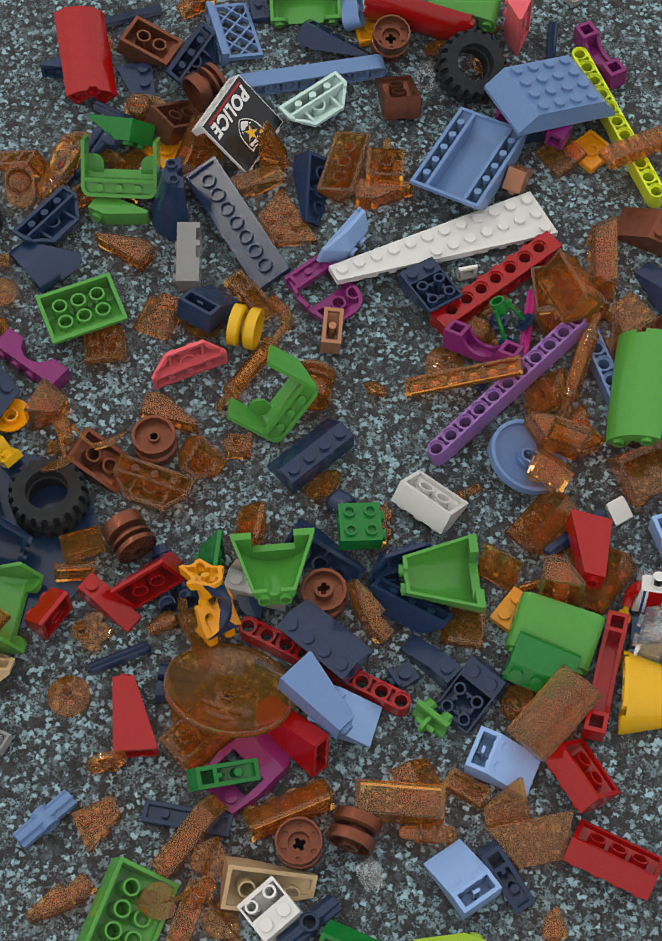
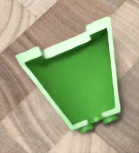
M314 527L293 529V543L253 546L251 532L230 534L231 543L246 580L260 606L288 605L292 603L314 539Z
M470 534L402 556V564H398V575L403 577V583H400L401 596L405 595L472 612L485 613L484 589L480 588L477 567L479 550L476 534Z

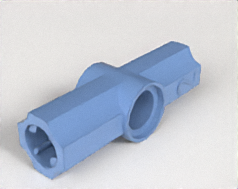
M64 789L48 804H42L32 812L30 819L12 835L26 850L43 834L51 833L59 825L60 819L78 804L70 793Z

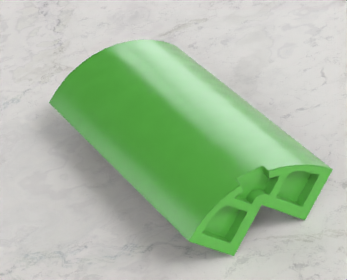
M646 328V332H637V329L624 332L617 337L605 442L617 448L625 447L631 441L639 442L643 446H652L661 439L662 329Z

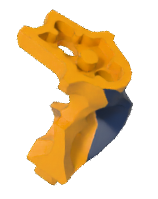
M200 558L190 565L178 566L181 575L188 580L186 586L191 591L196 590L199 595L198 605L194 607L198 624L195 632L210 647L218 644V636L221 634L225 638L236 635L235 627L241 625V621L233 604V595L228 588L226 589L223 581L224 566H213ZM216 597V601L210 604L209 599Z

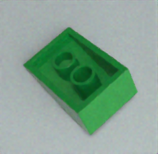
M89 114V118L112 138L122 141L121 145L133 146V148L144 150V147H152L155 125L133 118Z
M217 530L200 546L199 554H195L194 562L200 558L213 566L222 565L225 570L226 553L222 530Z

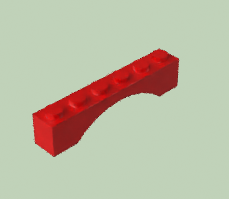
M612 610L608 611L581 738L603 742L627 632L629 614Z

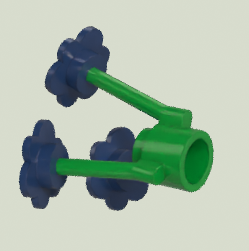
M496 296L490 301L494 314L490 317L489 325L493 326L494 330H500L502 336L497 345H501L506 339L517 343V339L506 337L503 328L507 327L508 322L511 320V316L507 314L508 308L519 317L516 328L520 329V331H525L531 326L536 315L530 313L522 315L513 306L511 300H505L503 296Z

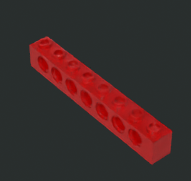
M548 231L538 234L533 241L527 245H522L516 253L508 255L499 265H494L489 272L478 276L472 284L464 286L460 291L463 297L430 313V324L443 336L444 329L452 319L464 323L469 322L490 307L491 299L496 296L504 297L561 256L562 244Z

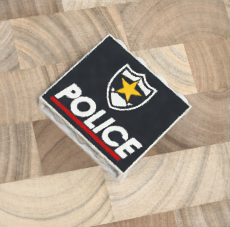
M238 74L226 81L194 126L192 132L196 136L205 133L239 168L235 175L238 178L244 175L247 176L253 171V165L261 159V153L270 146V140L280 131L279 127L283 121Z

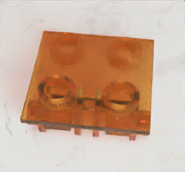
M486 542L477 565L478 574L510 592L515 583L517 584L520 579L519 572L523 562Z

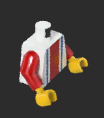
M657 571L653 575H642L640 581H636L628 586L622 602L623 609H620L618 612L630 615L629 608H631V611L662 616V572Z

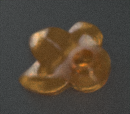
M98 611L88 613L83 620L76 621L71 627L73 638L81 641L83 648L92 652L100 651V642L109 639L114 631L110 626L102 623L103 612ZM80 629L86 630L84 633H78Z

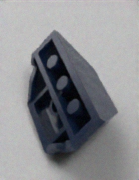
M202 21L167 65L165 73L179 85H182L183 77L191 72H196L197 68L202 67L206 62H211L215 65L218 61L216 33Z
M62 184L14 228L12 234L26 243L55 245L80 221L77 193Z
M421 540L415 542L408 541L403 546L389 547L380 552L367 577L368 589H370L379 576H384L386 579H403V577L398 575V564H402V556L432 547L433 545Z
M379 576L370 587L383 615L419 634L445 628L455 615L446 605L405 595L401 596L400 583H403L401 580L386 579L384 576Z

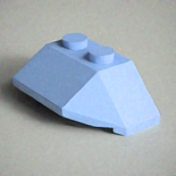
M359 206L323 246L316 259L317 262L330 263L332 261L333 263L344 261L356 254L358 246L361 248L367 240L365 235L369 229L366 211Z

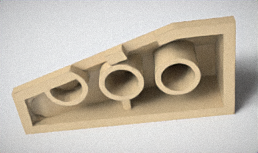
M225 856L221 875L220 909L240 911L237 905L271 876L277 880L294 901L314 898L318 875L252 859Z

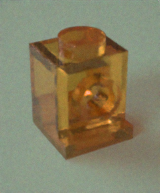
M248 432V434L228 433V438L223 439V451H226L227 458L251 460L253 448L252 432Z

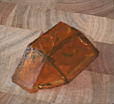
M530 411L523 421L524 427L538 448L544 449L549 453L564 456L570 460L577 461L598 451L606 437L602 436L592 427L555 414Z
M120 453L113 468V473L124 499L162 512L188 498L197 480L195 477Z

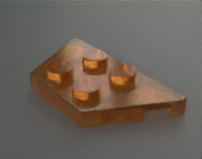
M281 188L259 213L258 221L276 247L287 245L300 246V243L310 242L312 245L318 244V239L307 223L302 221L301 214L284 189Z
M569 810L490 827L488 832L496 839L518 869L563 860L574 811Z

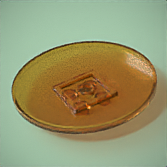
M218 643L212 647L207 644L194 646L177 655L165 671L163 691L171 709L178 717L192 727L212 735L229 738H247L268 733L285 722L294 706V702L278 689L280 678L287 671L270 656L244 645Z

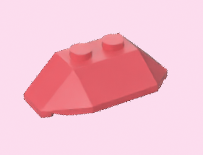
M202 339L168 351L162 355L152 375L154 389L157 390L228 363L226 349Z

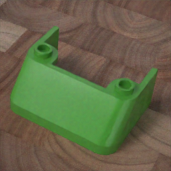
M85 134L80 139L81 190L86 196L151 199L155 196L160 173V137H156L153 142V156H146L142 160L141 170L104 168L103 157L97 153H89V134Z
M270 344L268 347L267 366L289 378L271 402L257 398L247 406L230 397L227 419L276 443L286 437L318 395V386L299 359Z

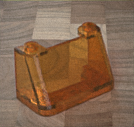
M662 438L652 446L642 445L607 459L612 473L630 504H634L635 507L647 503L646 499L650 498V496L662 492Z

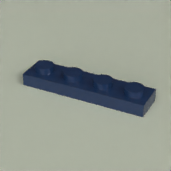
M146 799L141 823L229 839L234 817L232 814Z

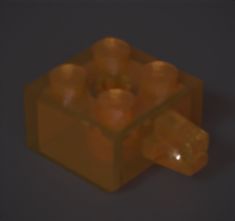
M384 138L383 148L368 147L366 188L403 190L405 149L391 148V139Z

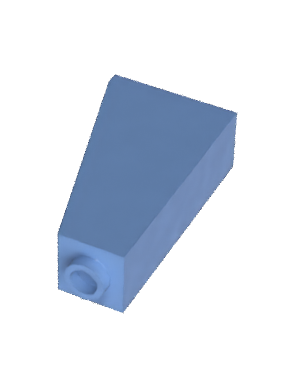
M309 651L280 678L278 689L337 740L341 735L346 736L351 731L354 715L314 654Z

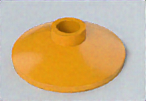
M14 399L0 417V431L15 432L26 426L30 420L31 411L24 401Z

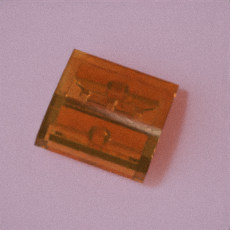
M634 292L622 297L602 313V316L619 334L637 329V332L642 330L645 332L646 328H649L657 318Z

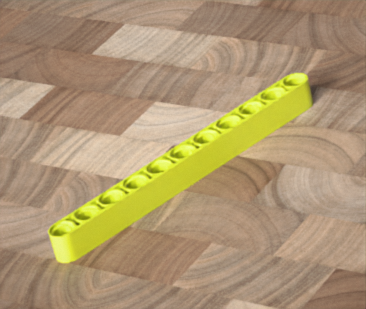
M584 47L574 48L571 58L582 68L616 112L614 116L600 118L603 127L646 204L651 208L660 207L662 205L661 180L590 54Z

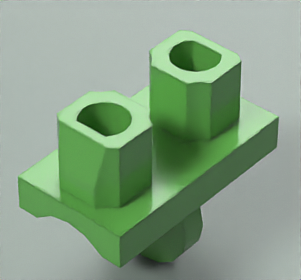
M431 698L424 702L420 699L411 714L420 725L417 731L422 734L427 730L429 733H434L440 739H443L453 720V716L447 711H444L441 715L435 711L437 704Z

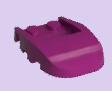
M319 254L284 276L285 283L299 306L321 324L323 323L324 307L344 309L343 322L356 314L361 308L362 294L352 282L339 284L340 289L313 307L299 294V291L326 273L331 276L328 271L329 266L335 263L332 261L330 263L317 262L316 259Z
M260 728L251 729L240 735L221 749L208 764H219L234 750L243 760L257 757L260 777L263 781L247 796H244L234 785L206 790L234 818L237 817L236 813L244 807L249 809L265 795L268 796L274 790L273 788L279 780L286 776L291 767V757Z

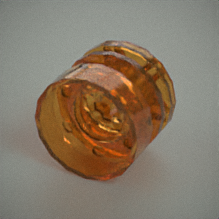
M317 360L300 361L318 386V395L307 410L321 411L327 409L337 378L335 369Z

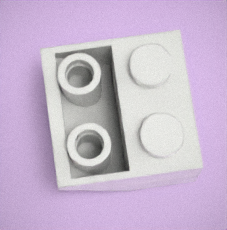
M273 876L269 877L237 905V908L263 941H276V938L294 924L301 914L304 913Z

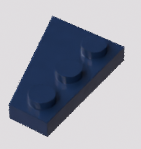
M139 63L116 66L118 75L121 76L139 111L149 110L151 105L157 104L152 64Z

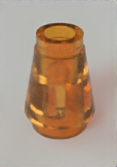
M170 609L168 611L164 610L145 626L152 637L175 629L174 626L179 623Z

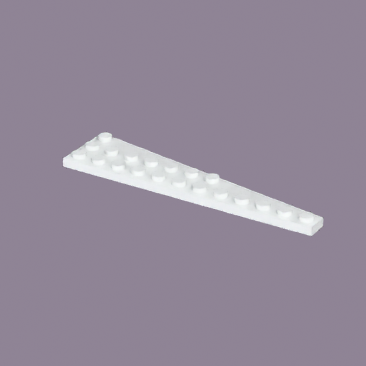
M529 191L491 205L485 210L472 212L330 265L328 271L336 284L339 285L364 278L376 277L379 273H394L398 269H408L430 257H433L437 263L485 253L489 249H504L507 245H522L524 242L533 240L535 236L546 231L553 237H557L558 231Z

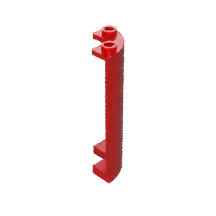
M424 0L364 1L365 9L363 15L365 18L377 21L384 15H399L407 21L411 32L444 42L457 32H464L466 29L473 30L476 19H473L474 14L472 13L467 14Z
M89 6L63 7L61 10L56 11L54 18L66 97L78 105L90 97H94L103 103H107L117 97L104 13L95 7Z

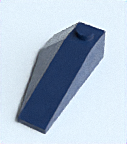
M312 19L304 21L295 40L301 48L306 50L310 48L353 56L370 55L369 51L353 42H345L346 39L343 36L335 33L331 34V29Z
M310 150L294 156L293 177L302 221L319 226L325 209V200L329 198L330 186L335 181L336 162Z

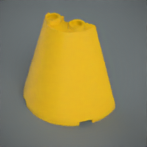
M623 650L620 673L623 674L621 708L618 713L617 734L624 735L662 728V665Z

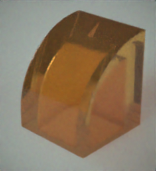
M555 907L546 915L541 927L542 941H560L566 938L567 930L559 907Z

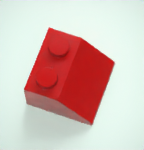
M50 587L47 592H43L35 607H31L25 614L24 621L26 626L47 641L73 609L68 592Z

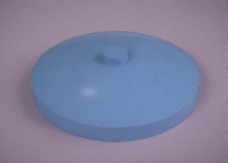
M525 419L511 420L502 424L490 439L488 455L491 466L497 476L512 489L525 494L539 495L551 491L563 479L567 468L564 448L558 438L543 425Z

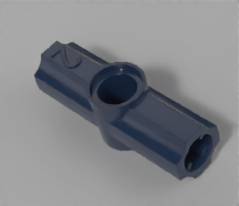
M329 893L309 911L302 913L300 918L280 934L276 940L306 941L310 937L317 935L319 930L330 919L342 911V907L334 896ZM306 920H313L316 925L308 929L303 926V923Z

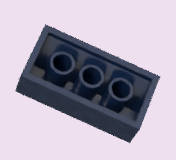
M327 418L270 462L267 468L294 494L354 447V434L341 421Z
M309 599L291 609L277 626L282 634L306 653L311 651L322 666L346 685L374 652L373 649Z

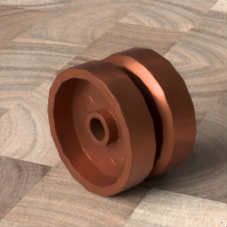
M149 415L137 421L132 428L131 439L136 458L142 464L149 467H160L167 465L174 459L178 452V441L174 425L168 418L161 415Z
M319 568L305 576L300 588L301 603L309 599L333 619L340 617L347 605V586L341 574L333 569Z
M347 805L338 806L333 816V821L336 824L329 826L326 839L332 845L346 852L360 856L373 855L376 846L374 838L380 835L383 822L373 814L362 809Z

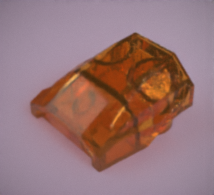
M121 324L112 325L83 335L85 359L83 361L85 365L121 360L127 361V339Z
M563 367L540 376L524 390V407L529 414L543 416L559 410L564 400L565 370Z

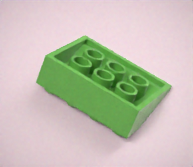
M109 272L35 296L39 312L53 345L128 320Z
M122 856L112 858L77 941H157L180 885Z

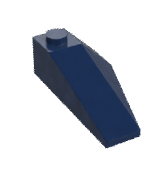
M647 262L635 271L634 275L644 292L650 297L652 306L657 309L660 316L662 315V269Z
M301 517L293 529L313 527L315 529L314 539L304 571L311 572L319 568L333 569L341 574L347 585L356 587L366 568L345 550H339L338 544L319 528ZM293 529L284 543L294 542Z

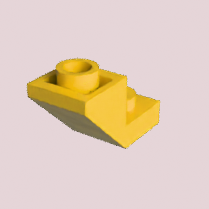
M0 435V466L9 469L24 455L19 449L12 448L5 438Z

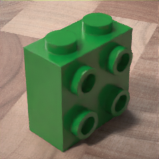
M338 503L336 520L339 550L381 549L382 542L386 541V530L382 529L381 523L384 522V511L380 510V503Z

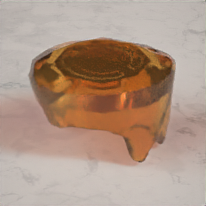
M510 685L501 702V714L514 722L527 721L535 709L534 694L531 690L522 686Z

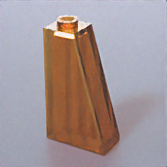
M213 793L199 801L150 863L154 867L155 872L167 879L173 875L229 807Z

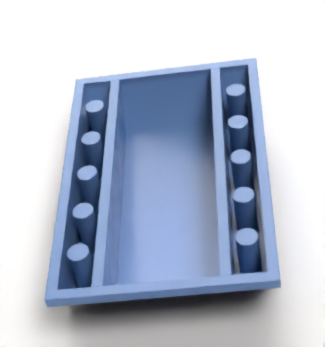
M569 55L505 67L484 86V90L518 136L610 117L616 113L582 68Z
M460 107L411 178L410 184L474 209L485 210L504 182L509 166L516 164L519 159L527 134L518 136L510 124Z

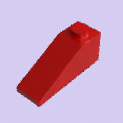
M92 572L77 587L81 599L127 633L142 619L131 606L113 595L110 591L111 587Z

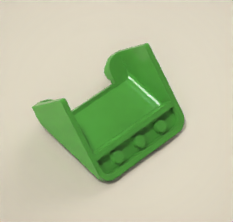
M22 562L0 565V652L24 653L27 645L26 640L21 636H17L27 595L28 593H38L42 587L44 575Z

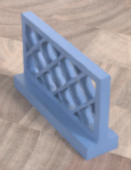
M206 1L204 15L208 27L216 33L215 40L220 66H228L230 61L263 58V52L247 3L214 5L213 1ZM243 9L244 13L241 15L235 12V10ZM218 11H225L227 14L223 16ZM232 15L238 18V20L234 22L228 18ZM243 21L247 23L248 26L245 28L241 26L239 23ZM225 22L231 25V28L227 29L222 25ZM236 28L242 31V33L238 35L232 31ZM247 34L252 37V40L249 41L243 36ZM228 36H231L236 40L234 42H231L226 38ZM240 41L246 44V47L242 48L237 43ZM251 47L257 50V52L251 53L247 50ZM232 49H235L240 53L236 55H231L230 51Z

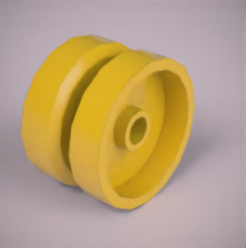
M235 303L227 324L226 344L238 347L242 343L244 349L255 351L263 330L264 309L252 307L248 312L246 305Z

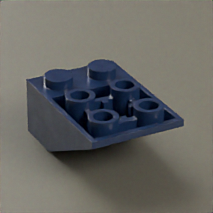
M433 257L399 273L400 289L410 301L428 313H432L463 297V294Z
M212 285L191 288L178 298L177 317L209 334L230 315L235 303L242 304L243 302Z
M471 656L436 703V710L441 714L444 711L450 713L453 716L452 723L468 735L497 703L512 682L503 679L502 674L479 656Z

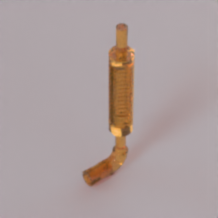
M276 294L270 296L266 303L279 314L278 317L282 320L281 326L272 337L267 336L262 340L256 350L252 352V355L247 358L241 368L232 376V379L223 387L225 394L214 406L217 412L222 410L230 397L237 399L267 363L269 345L271 344L279 348L277 342L286 331H290L293 325L292 312L290 307L286 306Z
M594 311L589 328L582 331L561 393L564 401L558 417L553 420L530 414L528 420L543 425L551 432L559 431L565 426L571 402H577L579 398V392L581 391L600 336L596 332L602 315L600 311Z

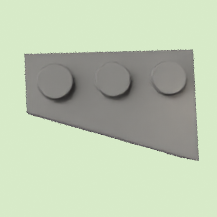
M177 222L176 257H174L176 273H173V284H176L177 292H187L191 288L201 287L203 255L200 222Z

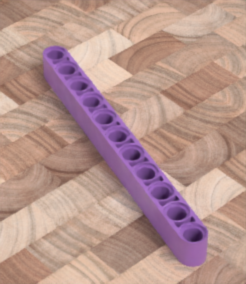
M580 311L571 313L439 433L427 446L431 463L436 466L445 464L575 345L588 330L585 314Z

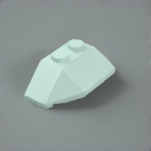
M334 71L280 105L278 110L289 121L317 127L344 110L347 81L337 71Z

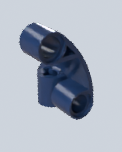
M22 242L8 252L17 266L21 265L30 275L42 294L57 283L66 280L75 270L81 267V253L53 246Z

